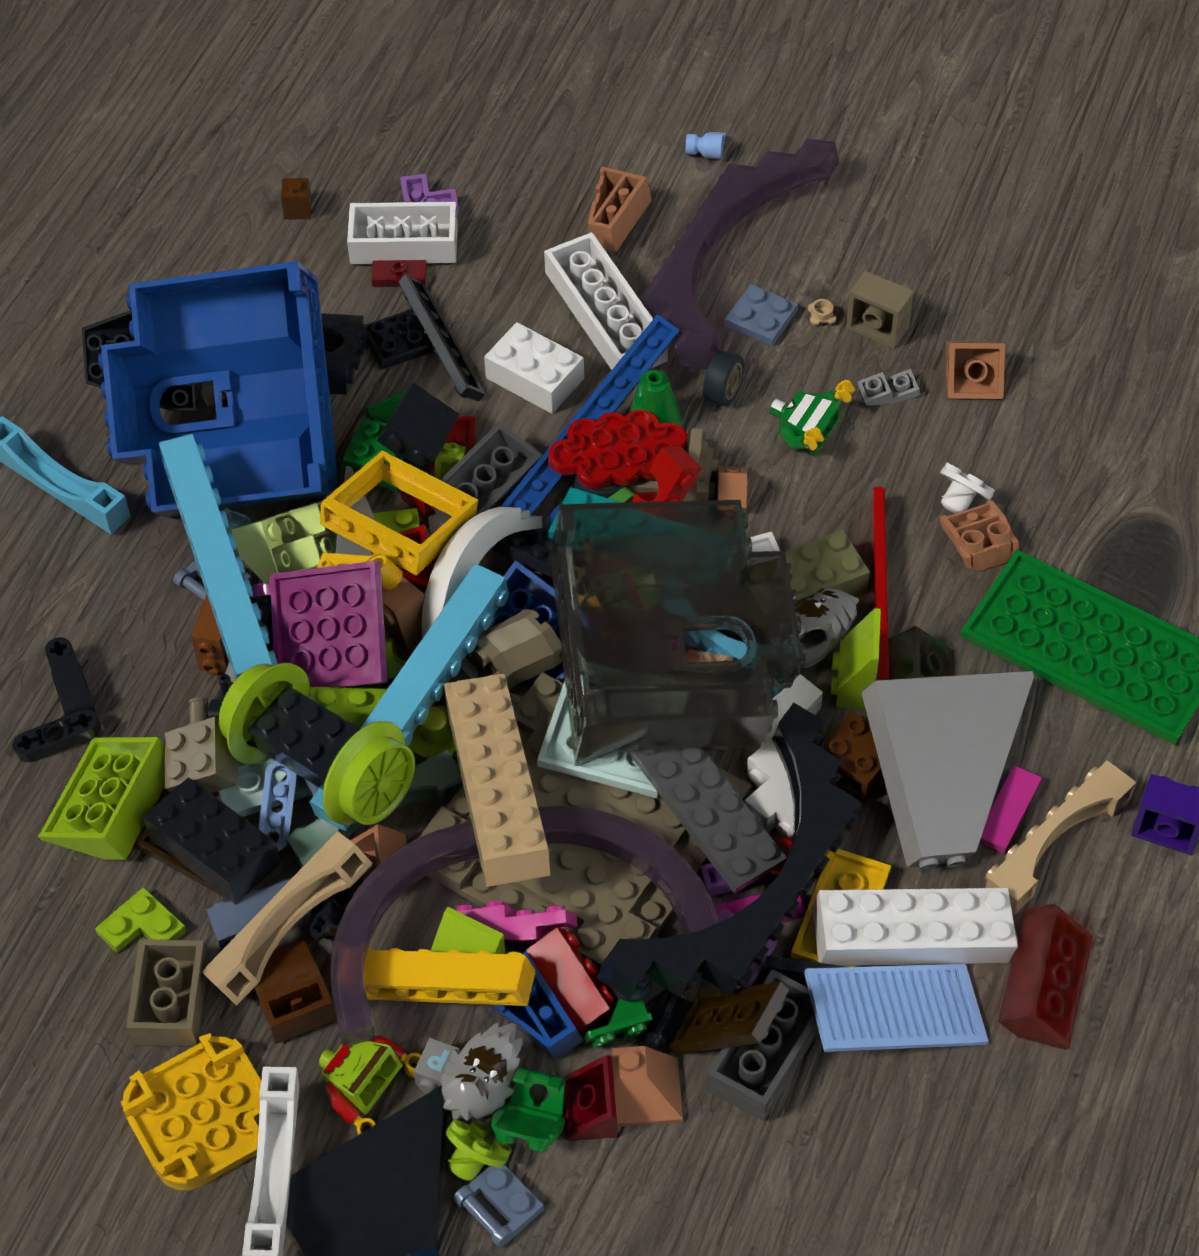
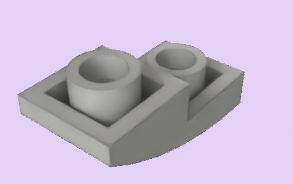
M911 369L887 378L881 372L857 381L866 405L892 404L921 396Z

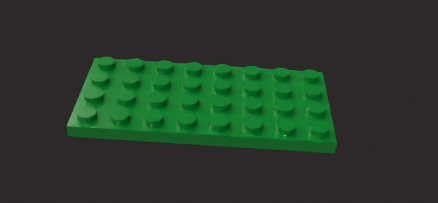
M1016 550L960 633L961 638L1026 671H1033L1034 675L1174 745L1177 744L1199 708L1198 637L1019 550Z

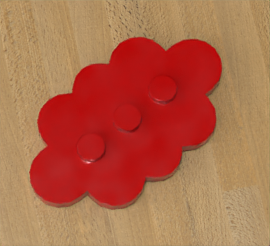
M634 410L625 417L618 413H606L599 417L597 421L591 419L574 421L567 430V439L555 442L548 451V464L556 473L562 475L576 474L579 482L591 489L606 487L611 482L621 486H629L634 484L640 477L656 479L649 469L661 448L681 446L686 450L688 435L685 429L677 424H660L657 417L646 410Z

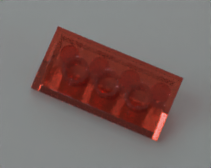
M1055 903L1024 909L1017 939L1018 947L1014 952L998 1022L1018 1038L1065 1050L1069 1049L1093 935Z

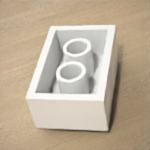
M518 322L484 356L485 374L488 380L551 414L558 409L584 380V357Z

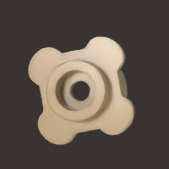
M818 299L809 304L810 322L814 325L834 323L836 321V315L833 314L834 304L826 299Z

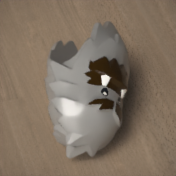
M824 587L819 589L811 599L802 600L789 614L781 619L773 633L775 645L778 646L788 640L792 642L797 639L790 656L800 662L799 669L813 666L822 661L827 654L836 648L841 638L847 633L855 616H857L856 604L859 602V599L839 589Z
M495 1023L483 1034L481 1032L476 1034L462 1051L452 1050L450 1062L446 1064L445 1073H442L441 1091L445 1100L443 1108L452 1111L453 1120H459L462 1117L465 1120L470 1118L480 1119L481 1117L491 1115L495 1109L504 1105L505 1099L514 1093L515 1090L510 1086V1083L519 1065L520 1057L518 1055L522 1045L521 1037L515 1040L516 1024L510 1023L499 1027V1023Z

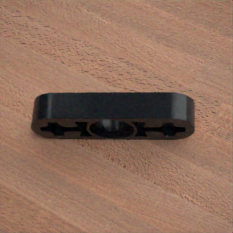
M83 709L20 733L13 741V749L21 761L33 762L93 739L99 734L101 723L94 711ZM88 722L89 726L83 728V723ZM70 727H72L74 730V733L72 734L69 730ZM56 731L65 732L61 739L57 741L49 740L52 733ZM41 738H43L45 744L41 745ZM30 744L31 748L26 750L25 745Z

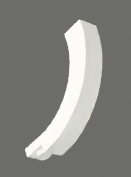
M497 507L476 515L456 531L440 553L429 578L422 611V638L475 563L479 564L490 548L504 537L520 531L542 528V516H530V511H521V508Z

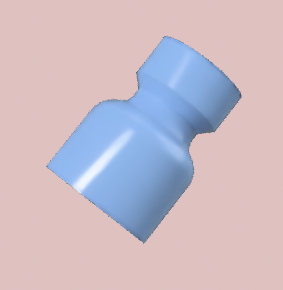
M708 132L703 137H698L697 134H687L686 155L701 153L706 159L722 160L726 133Z

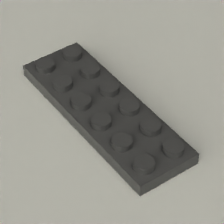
M677 715L626 742L625 750L734 894L785 864L787 859L785 854Z

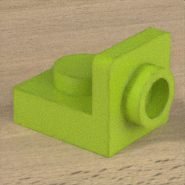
M445 443L435 459V478L440 480L466 455L465 446H459L456 443Z

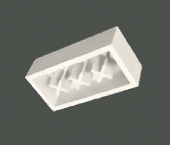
M456 202L350 203L347 237L350 264H373V261L426 260V263H456L458 230Z

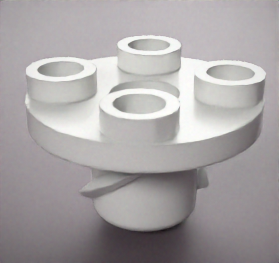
M947 462L940 471L942 476L952 481L941 500L943 507L951 513L956 514L968 510L976 495L988 501L991 500L995 489L984 484L977 477L971 474L966 475L960 469Z

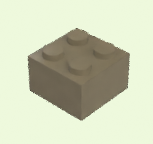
M864 271L849 293L846 329L895 349L909 329L914 291L886 280L881 276Z

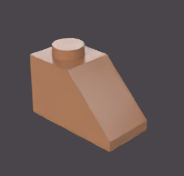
M718 466V507H723L724 512H740L741 508H747L746 466Z

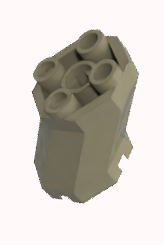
M524 609L517 615L487 630H483L478 637L475 649L472 653H467L465 657L470 663L475 664L479 671L477 674L478 678L505 674L509 690L516 684L552 669L564 661V655H559L564 651L563 645L546 621L540 624L536 620L540 615L535 610Z

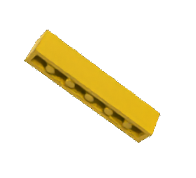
M362 947L359 950H346L337 984L349 999L528 1006L536 970L526 955L519 952L493 954L488 951L463 953L458 950L433 952L428 949L403 951L398 948L374 950Z

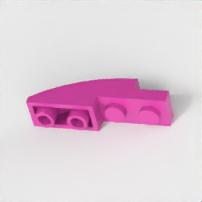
M490 901L486 903V907L475 908V905H460L456 907V911L504 934L505 943L533 945L548 934L547 931H553L555 928H577V915L565 910V906H550L546 908V912L535 913V910L516 911V909L505 905L504 901Z

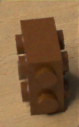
M851 711L820 748L843 761L837 772L842 775L838 783L866 800L884 777L869 720L867 717L859 716Z

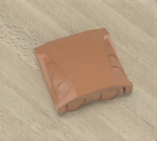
M993 500L947 517L945 515L940 517L943 530L952 540L955 548L964 560L965 567L981 572L1005 564L1015 551L1019 550V541L1013 534L1005 515Z

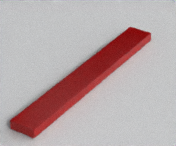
M873 486L871 503L873 609H881L879 661L876 681L889 680L885 489L884 487Z

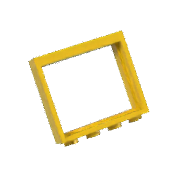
M382 450L321 502L319 524L373 553H383L397 566L417 575L442 552L456 531L468 520L476 516L478 499ZM383 480L452 517L427 540L419 544L350 507Z

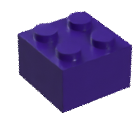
M1151 774L1131 836L1192 856L1199 837V787L1187 786L1175 782L1168 777Z

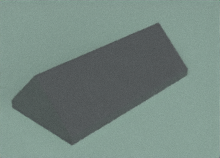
M498 422L440 480L478 499L476 515L492 509L542 457V454L502 423ZM433 507L443 524L452 517Z

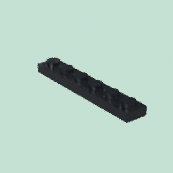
M405 274L399 281L404 291L403 296L414 309L413 314L424 327L423 332L431 340L435 354L442 360L445 366L444 371L454 382L455 391L463 398L468 397L479 402L484 397L485 392L424 282Z

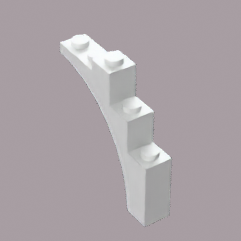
M801 674L751 717L750 735L761 747L748 758L747 763L748 778L759 788L745 799V804L768 833L775 827L781 837L791 839L793 837L794 804L788 775L772 741V737L779 721L793 702L814 715L821 709L823 692Z

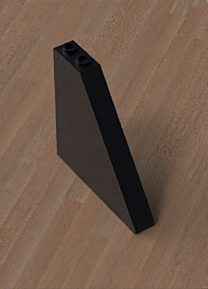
M439 1086L291 1175L285 1230L301 1256H405L407 1253L435 1247L438 1250L446 1109L443 1108L445 1100L441 1091L442 1086Z

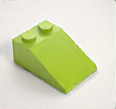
M873 609L840 640L839 652H833L832 670H838L837 677H832L831 695H836V707L866 709L862 692L876 681L879 661L881 609Z

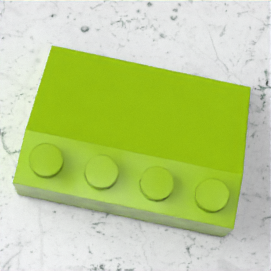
M159 737L93 738L38 837L42 841L97 858L126 860L141 830L145 826L142 816L155 806L165 787L164 742Z

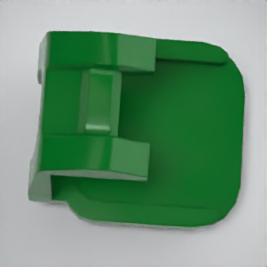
M519 1067L513 1078V1082H516L511 1101L509 1104L499 1107L493 1115L491 1127L496 1134V1140L499 1142L512 1144L515 1143L516 1138H522L529 1142L528 1147L530 1149L545 1152L558 1139L564 1129L565 1078ZM534 1084L544 1085L549 1092L548 1098L542 1101L541 1105L534 1104L535 1099L530 1093V1089Z

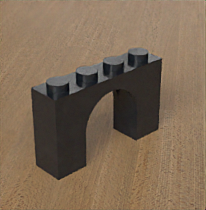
M321 313L325 351H329L325 353L329 393L347 395L350 384L355 382V370H359L360 356L364 354V343L368 342V326H364L363 315Z

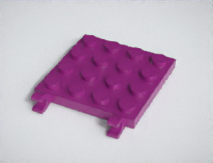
M368 561L270 574V583L252 585V597H261V599L271 598L273 649L277 664L292 663L302 668L307 674L310 687L345 688L387 683L381 562Z

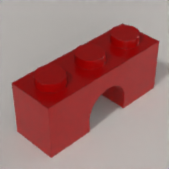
M681 446L661 448L649 469L658 482V494L655 491L636 493L630 505L673 518L682 507L683 500L688 491L695 485L696 478L702 467Z

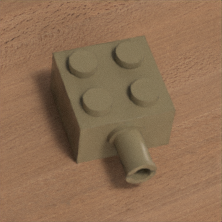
M192 698L189 700L190 724L165 732V789L170 792L188 777L209 793L238 785L237 760L230 753L227 739L221 733L219 719L216 717L207 718L209 703L205 698Z

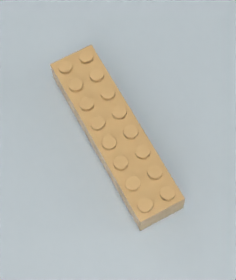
M505 674L444 683L447 713L486 887L551 876L548 846Z

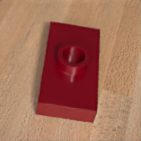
M426 260L373 261L372 287L401 286L399 281L405 274L424 282L426 286Z

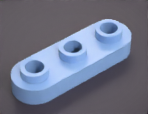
M273 761L267 767L265 773L258 829L267 836L272 832L279 835L276 845L278 852H280L287 846L286 837L290 833L297 774L281 763ZM279 771H283L287 775V779L283 782L275 779V774ZM274 802H280L283 805V809L281 812L276 813L272 811L271 805Z

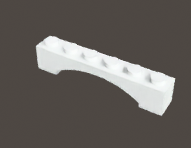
M263 1067L256 1168L250 1212L245 1225L242 1256H283L299 1098L297 1067Z

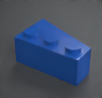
M525 952L523 955H526L536 970L528 1006H488L508 1022L516 1024L517 1029L558 1059L584 1040L528 953Z

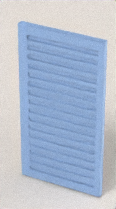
M966 964L808 968L804 971L824 1052L987 1045L989 1042Z

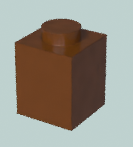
M309 178L282 179L281 202L284 220L311 219L312 196Z

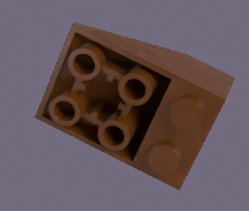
M304 938L276 948L264 968L260 982L253 988L275 1044L337 1020L330 994Z

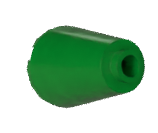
M658 370L645 372L640 378L628 413L634 410H646L653 413L660 424L674 423L681 426L682 417L668 377L665 373Z

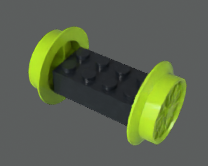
M266 663L255 665L235 680L224 697L219 713V727L221 733L227 739L228 748L232 756L239 762L247 765L259 764L273 758L323 790V806L326 815L335 823L341 825H349L356 822L364 825L378 823L389 816L405 797L414 776L415 758L411 749L405 745V738L401 729L389 721H377L359 729L310 699L309 679L304 670L292 663H280L274 666Z

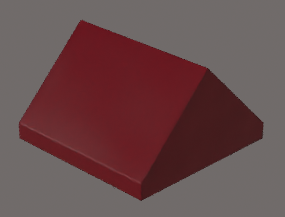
M605 1055L563 1077L565 1078L563 1112L565 1140L617 1138L612 1056Z

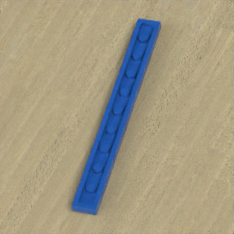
M657 314L550 447L555 442L567 439V430L574 421L579 419L597 421L603 414L615 413L639 384L641 376L651 369L676 338L680 330ZM550 447L501 507L521 508V511H530V516L535 513L564 477V475L552 470L548 464V451Z

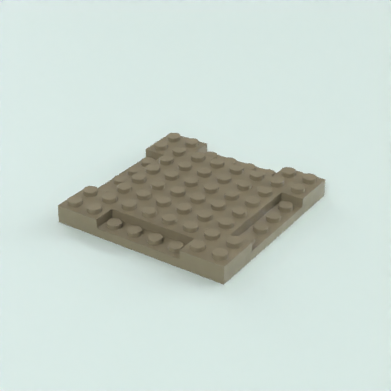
M542 672L516 706L514 714L548 846L551 876L486 887L464 785H462L446 808H440L408 851V866L480 907H486V903L490 901H504L505 905L516 909V911L535 910V913L546 912V908L550 906H565V910L577 915V928L564 930L567 932L571 930L581 944V947L578 949L584 959L586 957L590 958L599 972L603 961L619 939H649L657 937L700 873V866L705 865L708 858L659 793L657 798L537 766V759L563 687V683ZM717 767L745 803V799L750 796L752 785Z

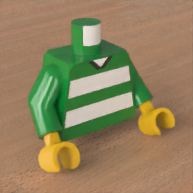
M844 380L836 386V389L826 393L808 394L800 391L795 394L789 404L775 399L769 414L780 418L779 435L791 450L802 449L815 457L839 422L840 402H850L852 399L850 393L854 392L855 388L849 380Z

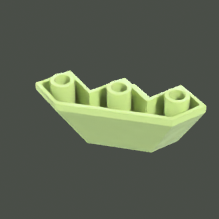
M323 500L231 530L241 559L264 583H270V574L317 568L323 553L335 552L337 533L319 524L321 502Z

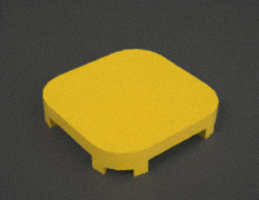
M211 1033L200 1036L199 1044L144 1074L138 1070L129 1077L130 1083L125 1089L123 1100L121 1101L124 1114L157 1176L165 1185L173 1189L193 1190L202 1187L257 1156L261 1079L245 1054L243 1046L235 1038L231 1040L227 1037L212 1036Z

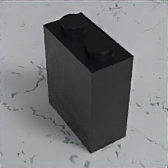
M413 382L399 400L377 442L414 467L425 472L437 458L460 414Z

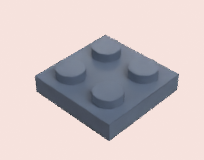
M750 284L725 318L724 326L772 347L797 313L798 304Z

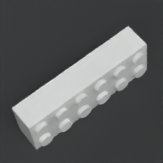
M591 232L545 250V273L612 370L653 318ZM668 348L651 368L668 362Z
M1008 888L819 890L812 906L819 963L840 966L1008 963L1018 947Z

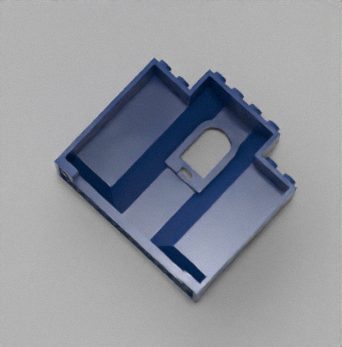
M295 261L129 284L130 292L126 294L128 308L132 311V321L129 322V330L134 341L101 345L102 353L99 354L98 360L100 369L104 371L105 382H102L101 390L107 402L104 420L110 432V439L107 440L108 453L112 456L113 460L129 466L144 464V477L149 483L146 502L148 508L151 509V513L168 518L180 516L162 462L159 442L193 434L196 445L202 444L206 457V461H202L204 467H210L214 481L210 483L211 488L218 489L221 499V505H218L219 511L299 501H321L339 487L318 277L301 263ZM213 382L217 420L170 425L163 420L160 413V400L167 388ZM222 391H227L228 407L222 406Z

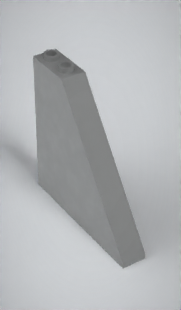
M1033 671L874 681L862 692L907 867L920 866V870H929L937 867L939 864H947V867L950 868L965 864V859L977 851L1034 679Z

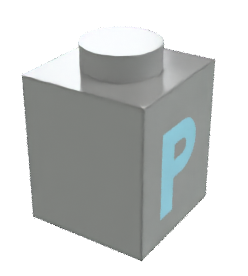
M429 1038L414 1070L416 1086L426 1094L442 1086L441 1076L442 1073H445L446 1064L450 1062L452 1050L460 1051V1048Z

